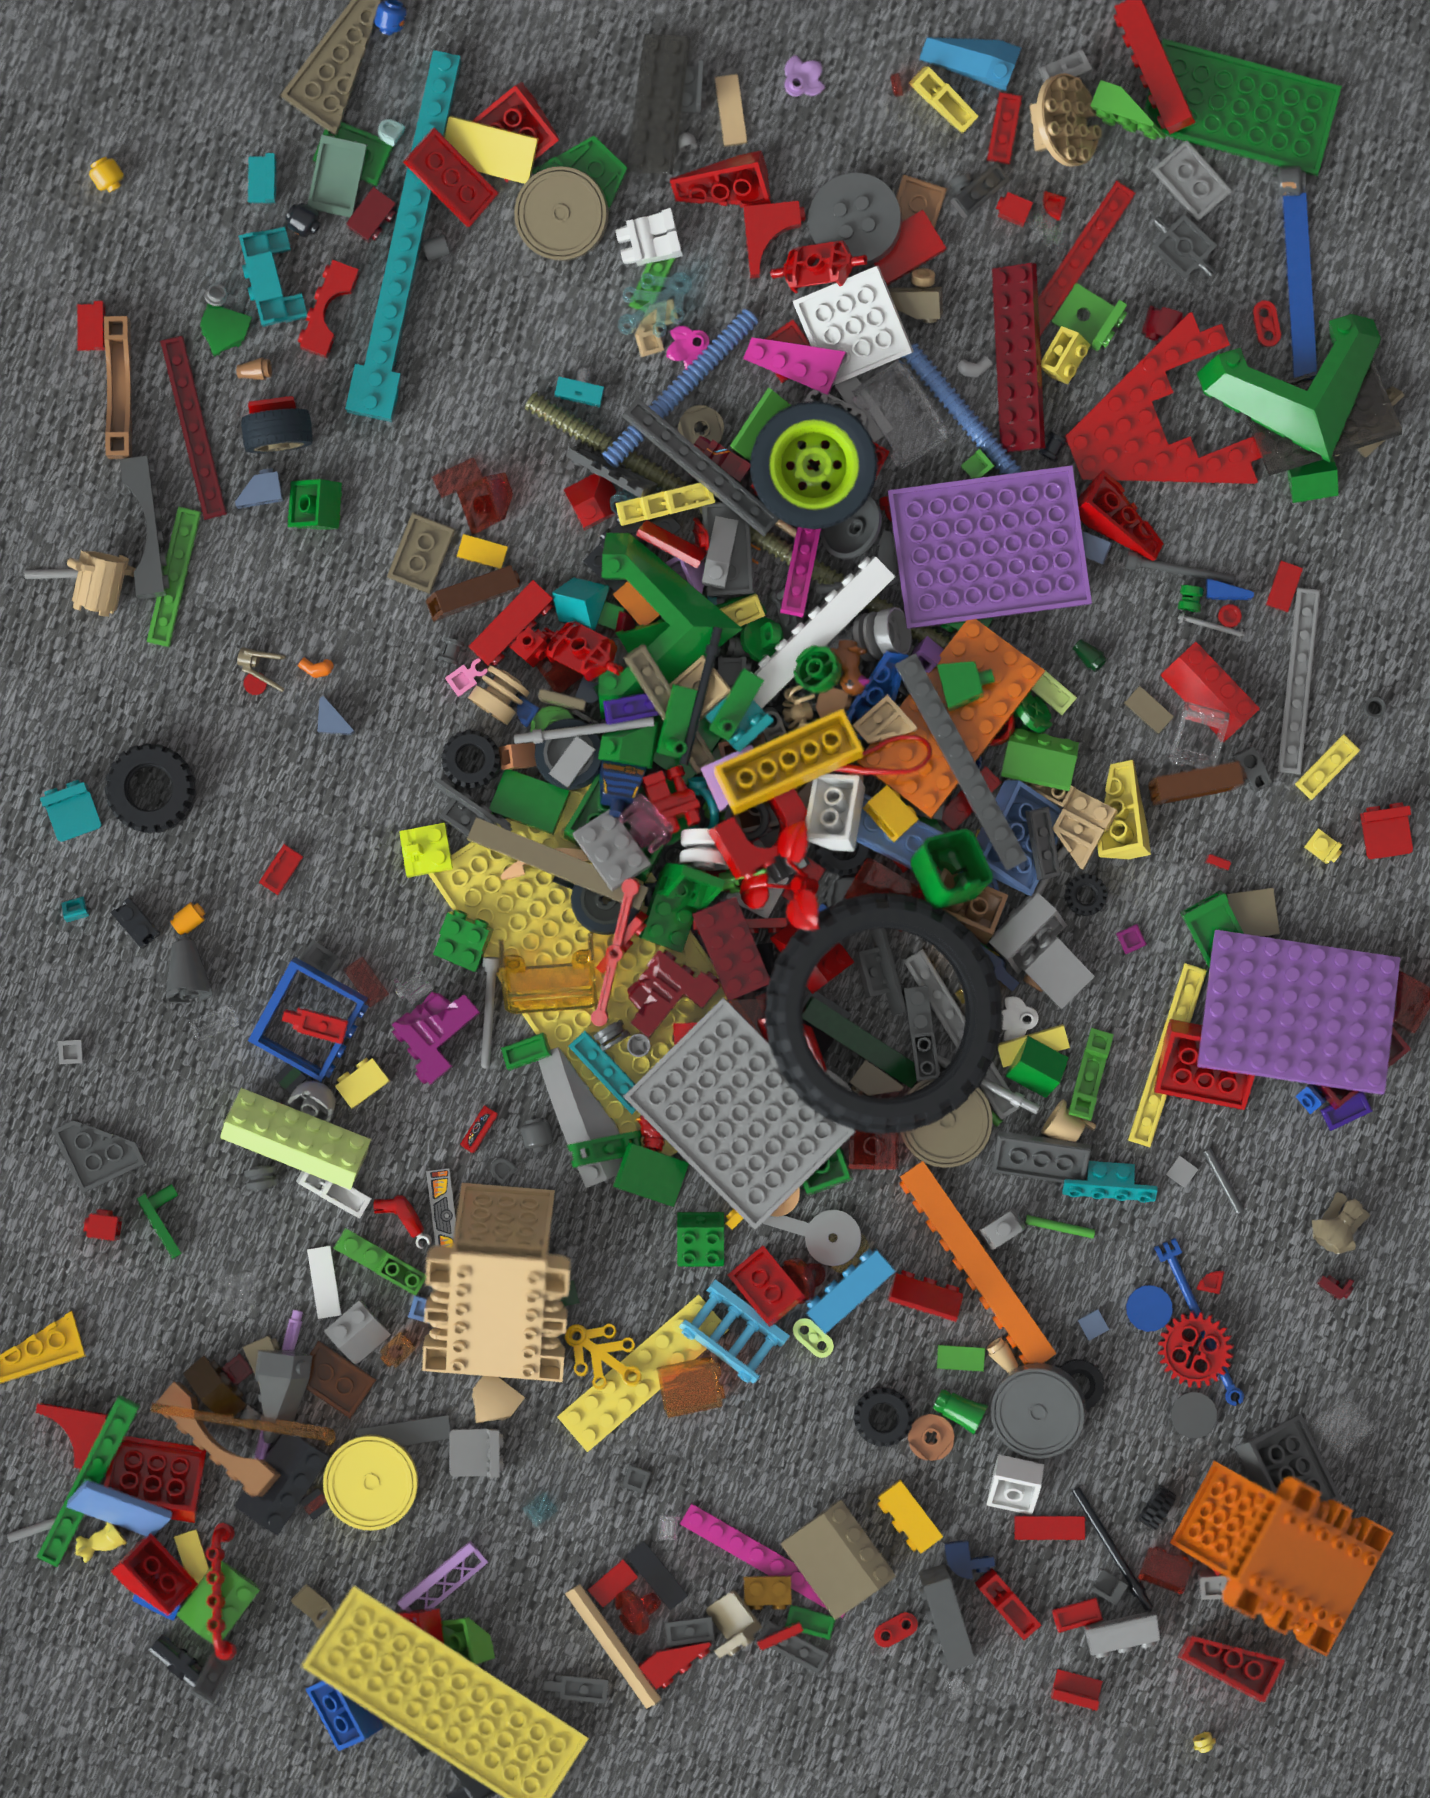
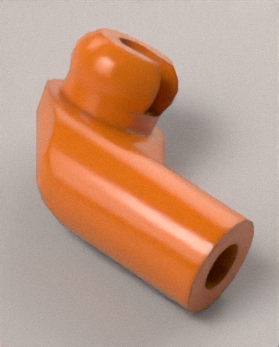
M304 657L298 664V667L313 678L328 676L334 668V664L329 659L313 664Z

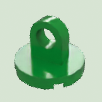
M765 617L746 624L741 631L740 637L745 653L748 652L751 656L750 658L756 662H760L767 655L771 657L777 651L775 649L776 645L784 639L779 623Z
M1030 691L1015 710L1014 717H1019L1022 720L1023 725L1021 729L1027 731L1031 729L1037 733H1043L1052 726V722L1049 721L1052 718L1051 713L1043 700L1038 696L1033 697L1030 695L1032 693Z

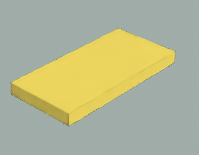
M454 116L448 117L444 138L478 172L524 184L531 178L539 138Z

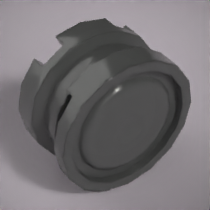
M621 1019L593 1035L596 1041L599 1040L602 1052L630 1036L628 1030H624V1023ZM619 1034L622 1035V1036H620L619 1038L615 1039L614 1041L610 1042L609 1044H606V1042H608V1041L612 1040L613 1038L617 1037Z

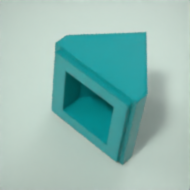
M84 897L61 903L63 917L67 923L89 916Z

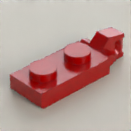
M297 1008V1012L286 1009L282 1017V1021L292 1023L293 1029L297 1030L298 1033L338 1044H343L349 1022L346 1019L306 1008Z

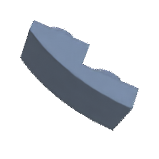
M1082 531L1085 557L1104 564L1112 543Z

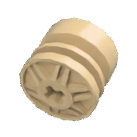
M490 665L487 671L495 676L492 680L483 675L482 679L489 686L485 689L476 685L468 699L487 713L491 712L492 716L508 725L516 714L509 704L512 701L522 705L523 701L516 697V694L519 693L527 698L530 692L514 676Z

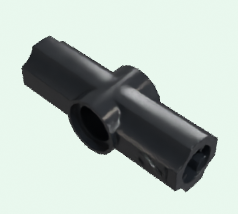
M161 1634L149 1651L164 1662L172 1674L194 1687L203 1667L198 1664L196 1658L192 1659L188 1656L185 1649H180L166 1636Z

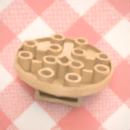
M1067 73L1049 77L1041 86L1037 103L1030 105L1035 151L1048 150L1059 163L1069 167L1087 163L1094 155L1098 140L1102 136V130L1099 125L1087 127V118L1096 116V112L1090 106L1093 98L1080 78Z

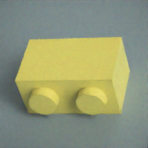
M366 1057L356 1065L358 1069L351 1075L349 1072H346L337 1079L339 1083L335 1087L351 1109L390 1082L374 1058L368 1060Z

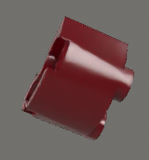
M1149 306L1141 333L1146 334L1145 338L1158 341L1159 337L1164 338L1185 316H1183L1182 312L1166 307L1158 309L1154 306Z

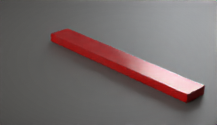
M1119 181L1115 182L1038 297L1040 336L1136 193Z

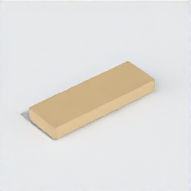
M738 74L715 77L724 147L747 144Z

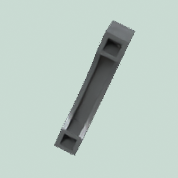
M147 455L120 459L122 482L139 501L147 526L145 550L139 565L134 571L136 595L139 600L167 596L166 589H170L168 575H164L163 566H167L166 553L161 552L164 535L163 530L158 528V521L162 520L160 507H156L155 498H159L157 484L153 485L152 476L156 475L155 464L150 462Z

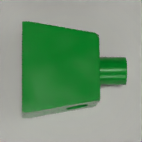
M974 661L937 665L949 712L984 697L982 686L995 682L992 669L978 672Z

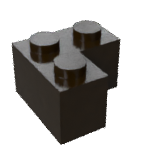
M204 1355L188 1368L183 1375L200 1400L224 1423H227L247 1406L242 1398L244 1393L236 1384L233 1387L231 1386V1380L224 1373H220L223 1369L216 1360L210 1361Z

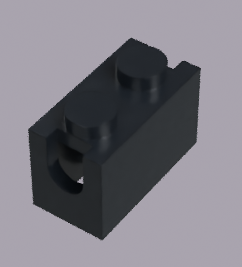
M129 897L124 900V903L119 908L110 912L142 949L161 934Z

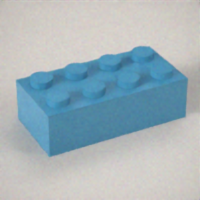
M870 1248L859 1257L861 1262L856 1266L853 1264L848 1266L842 1272L844 1277L837 1282L834 1279L824 1288L826 1293L821 1298L816 1295L807 1303L808 1309L806 1313L825 1334L895 1272L893 1266L876 1248L873 1251Z

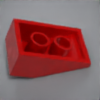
M790 923L770 939L778 950L782 952L791 940L790 938L799 928ZM840 943L832 947L814 968L807 984V988L812 994L854 963Z
M151 1533L141 1539L111 1570L112 1574L128 1590L167 1616L199 1585Z

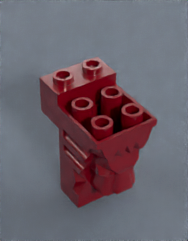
M666 949L664 952L658 950L647 964L649 968L627 990L630 1001L639 1010L631 1024L650 1038L683 995L703 1009L720 988L717 984L719 979L709 971L706 974L701 971L697 978H694L695 972L685 964L680 967L674 961L677 958Z

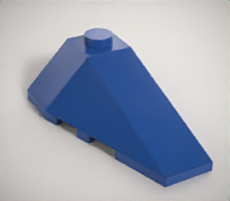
M892 651L885 652L870 675L869 684L856 697L846 713L851 726L887 694L895 702L902 680L895 664L908 658L909 655ZM853 728L857 738L864 740L860 736V734Z

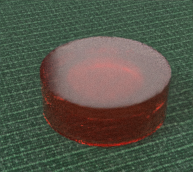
M900 73L891 74L894 96H903L904 92Z

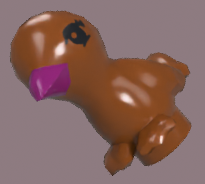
M839 640L838 648H831L830 650L837 655L842 666L843 674L840 677V685L847 694L851 696L860 695L864 691L865 686L870 682V679L864 677L859 670L860 655L866 654L867 650L857 647V642Z

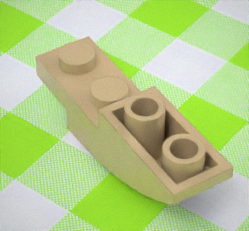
M1029 782L1025 783L1059 808H1064L1105 831H1108L1118 813L1117 809L1077 790L1072 785L1070 791H1064Z

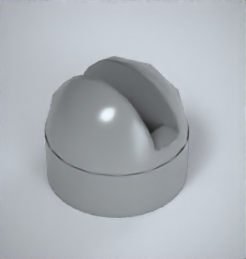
M689 132L682 133L678 138L679 150L681 152L688 151L685 148L687 145H691L690 150L695 149L697 142L693 134Z

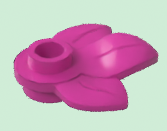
M687 326L675 327L670 331L675 341L668 347L666 357L674 361L684 360L685 369L687 370V366L692 365V361L694 359L697 360V356L699 354L702 355L704 349L707 350V346L710 344L709 336L702 330L692 331ZM696 337H699L702 341L700 346L694 344Z

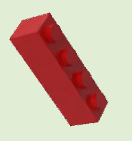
M532 580L468 646L469 649L488 667L492 664L496 667L505 658L503 653L516 641L518 634L527 627L533 629L537 625L535 620L541 614L546 616L553 608L551 605L554 601L553 598Z

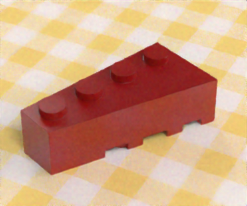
M1194 1636L1187 1637L1177 1656L1179 1659L1259 1702L1266 1701L1286 1661Z

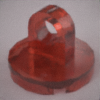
M797 1257L785 1260L782 1269L806 1297L798 1304L811 1301L814 1297L815 1287L820 1286L825 1280L824 1267L818 1263L806 1264ZM813 1269H815V1271H816V1278H815V1279L813 1278V1275H812V1270H813Z
M624 1590L618 1593L615 1599V1607L617 1610L620 1609L622 1614L619 1615L621 1623L631 1634H638V1636L648 1631V1616L654 1613L661 1604V1600L655 1593H649L639 1598L631 1590Z

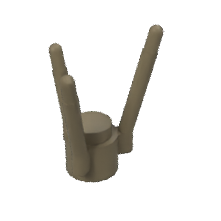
M242 647L237 658V664L243 666L242 671L250 673L273 688L283 692V687L252 668L258 666L260 657L285 659L286 656Z

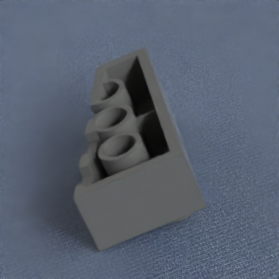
M942 1564L918 1572L923 1586L919 1588L922 1601L927 1600L929 1608L925 1609L929 1623L934 1622L936 1628L932 1630L935 1643H940L942 1651L938 1652L942 1665L947 1664L950 1672L976 1664L946 1565Z

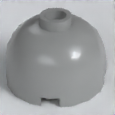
M306 1081L299 1084L288 1100L291 1108L326 1122L331 1120L336 1107L333 1092L325 1084L317 1081Z

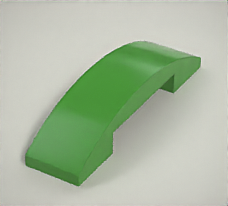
M1091 1028L1068 1114L1087 1120L1092 1119L1097 1100L1096 1097L1114 1034Z

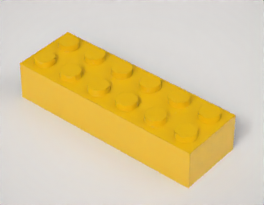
M841 709L716 765L714 775L734 815L862 758L863 748L844 710Z

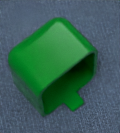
M967 829L927 838L910 860L911 868L926 901L933 905L934 909L974 900L993 879L992 871L976 836ZM936 866L946 868L952 875L957 874L953 878L954 887L951 889L945 887Z

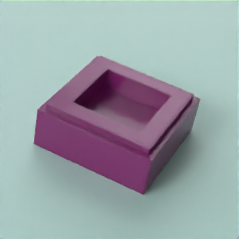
M1137 924L1116 933L1125 955L1147 945Z

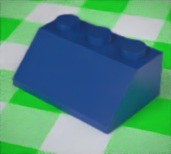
M321 1680L306 1688L338 1751L361 1742L384 1728L379 1716L325 1681Z

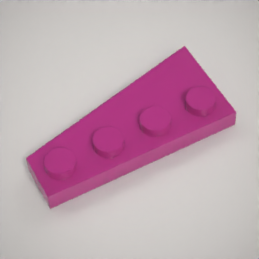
M752 337L743 359L829 395L846 352Z

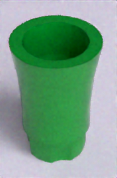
M942 1389L933 1409L974 1435L988 1405L969 1400L954 1392L951 1394Z

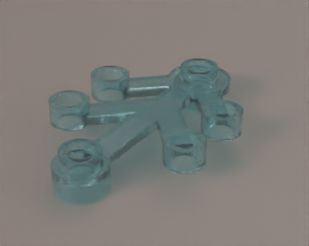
M677 272L670 278L653 276L650 273L642 275L640 284L643 288L650 289L653 285L667 287L662 292L636 290L633 287L625 288L623 291L624 301L628 303L635 300L649 302L633 315H622L618 321L619 331L626 335L632 334L636 329L637 323L657 308L656 323L653 325L652 332L656 337H663L667 331L665 324L667 300L673 295L674 309L671 311L670 319L673 323H681L685 315L683 311L684 295L690 291L692 286L691 278L683 272ZM649 278L652 282L650 284L644 283L643 279ZM680 281L684 284V287L679 288L676 286V283ZM632 292L634 297L629 298L626 296V293ZM680 313L681 318L676 319L673 314ZM629 323L631 328L625 329L623 324ZM660 326L664 331L659 333L655 328Z

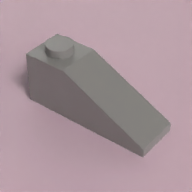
M715 517L702 585L725 589L739 520Z

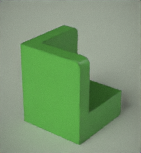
M978 449L960 467L971 479L986 476L993 470L994 465L981 449Z

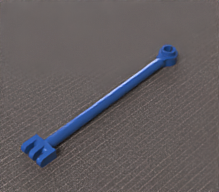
M1173 1238L1171 1243L1174 1249L1171 1250L1167 1242L1162 1243L1166 1251L1162 1254L1159 1246L1154 1247L1160 1262L1168 1260L1190 1311H1194L1196 1317H1198L1201 1311L1176 1258V1255L1181 1254L1182 1251L1176 1238ZM1204 1330L1201 1332L1202 1338H1204L1206 1333ZM1206 1339V1346L1209 1349L1217 1348L1214 1339ZM1223 1366L1227 1373L1225 1375L1219 1373L1226 1389L1225 1400L1230 1405L1237 1406V1402L1231 1400V1394L1233 1392L1239 1394L1237 1400L1239 1404L1243 1402L1244 1394L1241 1389L1235 1387L1227 1368Z

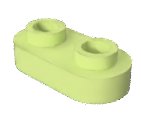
M802 1318L795 1322L793 1334L809 1351L820 1358L827 1357L832 1353L834 1348L832 1339L813 1321ZM801 1326H808L809 1332L802 1334L800 1332ZM820 1341L826 1343L824 1350H819L817 1347Z

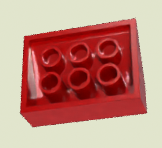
M1170 1019L1163 1041L1154 1092L1245 1110L1255 1075L1197 1067L1202 1025Z
M124 1436L107 1469L104 1486L171 1511V1520L195 1523L207 1450L205 1448L201 1450L197 1446Z

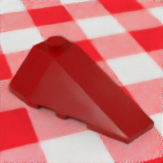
M762 150L741 154L670 178L675 200L679 202L700 204L711 202L719 203L721 206H727V204L741 205L742 208L744 206L771 203L768 170Z
M1102 470L1077 500L1080 521L1089 528L1152 561L1156 560L1164 543L1148 521H1143L1136 512L1138 508L1135 503H1130L1123 494L1125 490L1121 484Z

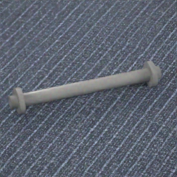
M1184 611L1182 614L1179 613L1178 616L1180 623L1183 620L1236 635L1239 640L1245 636L1243 628L1239 631L1187 616Z

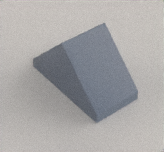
M322 696L319 700L317 731L328 734H354L355 731L329 701Z

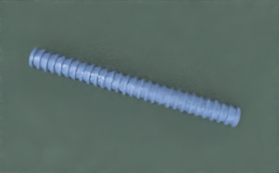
M743 309L742 314H738L737 319L732 320V325L728 324L727 330L723 329L722 335L718 334L717 340L714 339L712 345L709 344L707 350L704 349L702 355L699 354L697 360L694 359L692 365H688L687 370H683L682 375L677 376L678 380H673V385H668V390H664L662 392L663 395H659L657 397L658 400H654L652 402L653 405L648 407L661 418L667 417L669 415L668 412H672L674 410L673 407H677L679 405L678 402H682L684 396H688L689 391L694 390L693 386H698V381H703V376H707L709 374L708 371H712L714 369L713 366H717L719 364L718 361H722L724 359L723 356H727L729 354L728 351H732L734 349L733 346H737L738 341L743 340V335L747 336L748 330H753V325L756 326L758 324L756 316L751 311ZM633 425L628 426V431H623V436H618V441H614L612 443L613 446H609L607 448L608 451L602 453L603 458L612 467L617 468L619 466L618 463H622L624 461L623 458H627L629 452H633L634 447H638L639 442L644 441V435Z
M911 345L914 352L902 358H906V363L911 364L912 370H916L915 374L917 376L920 375V380L926 382L925 386H929V391L935 393L934 397L939 398V403L943 402V407L945 409L948 408V413L953 414L954 420H958L957 424L963 426L962 430L968 432L966 435L972 437L971 441L977 443L976 447H980L981 451L985 452L986 457L990 458L992 464H995L994 468L1000 470L999 474L1025 472L1020 470V465H1016V460L1012 461L1010 454L1007 455V450L1002 449V444L997 443L998 439L992 437L993 433L987 431L989 428L983 426L984 422L978 420L979 416L974 415V410L970 411V406L965 405L964 399H960L961 395L955 393L956 389L950 387L951 383H947V378L941 376L942 372L936 370L937 366L932 365V360L928 361V356L923 355L922 349H918L919 345Z

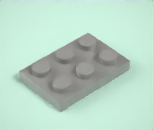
M609 810L573 832V837L611 891L622 886L626 879L634 878L651 867V863L618 817L611 816Z

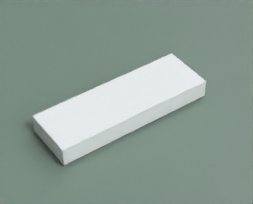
M331 1246L307 1249L318 1319L342 1315Z

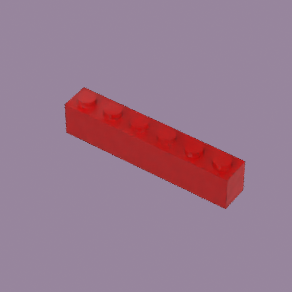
M1126 0L1115 5L1114 8L1117 14L1113 15L1119 28L1123 26L1126 34L1122 35V38L1127 48L1132 47L1134 54L1131 55V59L1136 68H1141L1143 75L1139 77L1144 88L1149 87L1152 95L1148 96L1153 109L1158 108L1160 115L1157 116L1161 128H1166L1172 134L1196 123L1144 1Z

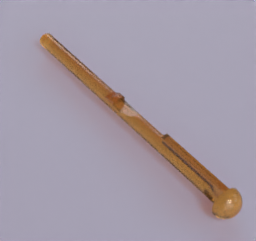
M152 1403L151 1412L322 1440L326 1441L325 1446L333 1444L336 1439L334 1430L327 1427L276 1419V1423L253 1419L233 1418L232 1414L223 1415Z

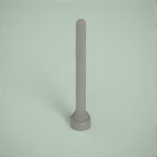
M483 957L482 967H485V972H487L481 1067L484 1069L490 1067L496 973L499 972L502 958Z

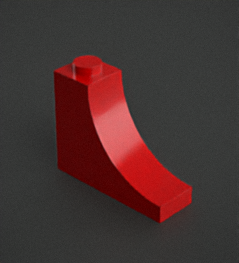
M799 201L743 207L750 279L760 278L761 259L769 244L782 233L794 228H800L801 221H805L804 207L799 206Z
M38 1403L36 1413L54 1420L67 1433L74 1451V1468H80V1472L109 1414Z

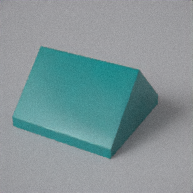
M573 577L552 592L558 620L563 623L576 621L595 631L609 586Z

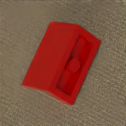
M93 301V304H77L78 351L105 350V303L103 301Z
M1057 1669L1051 1698L1097 1711L1100 1702L1098 1698L1103 1681Z

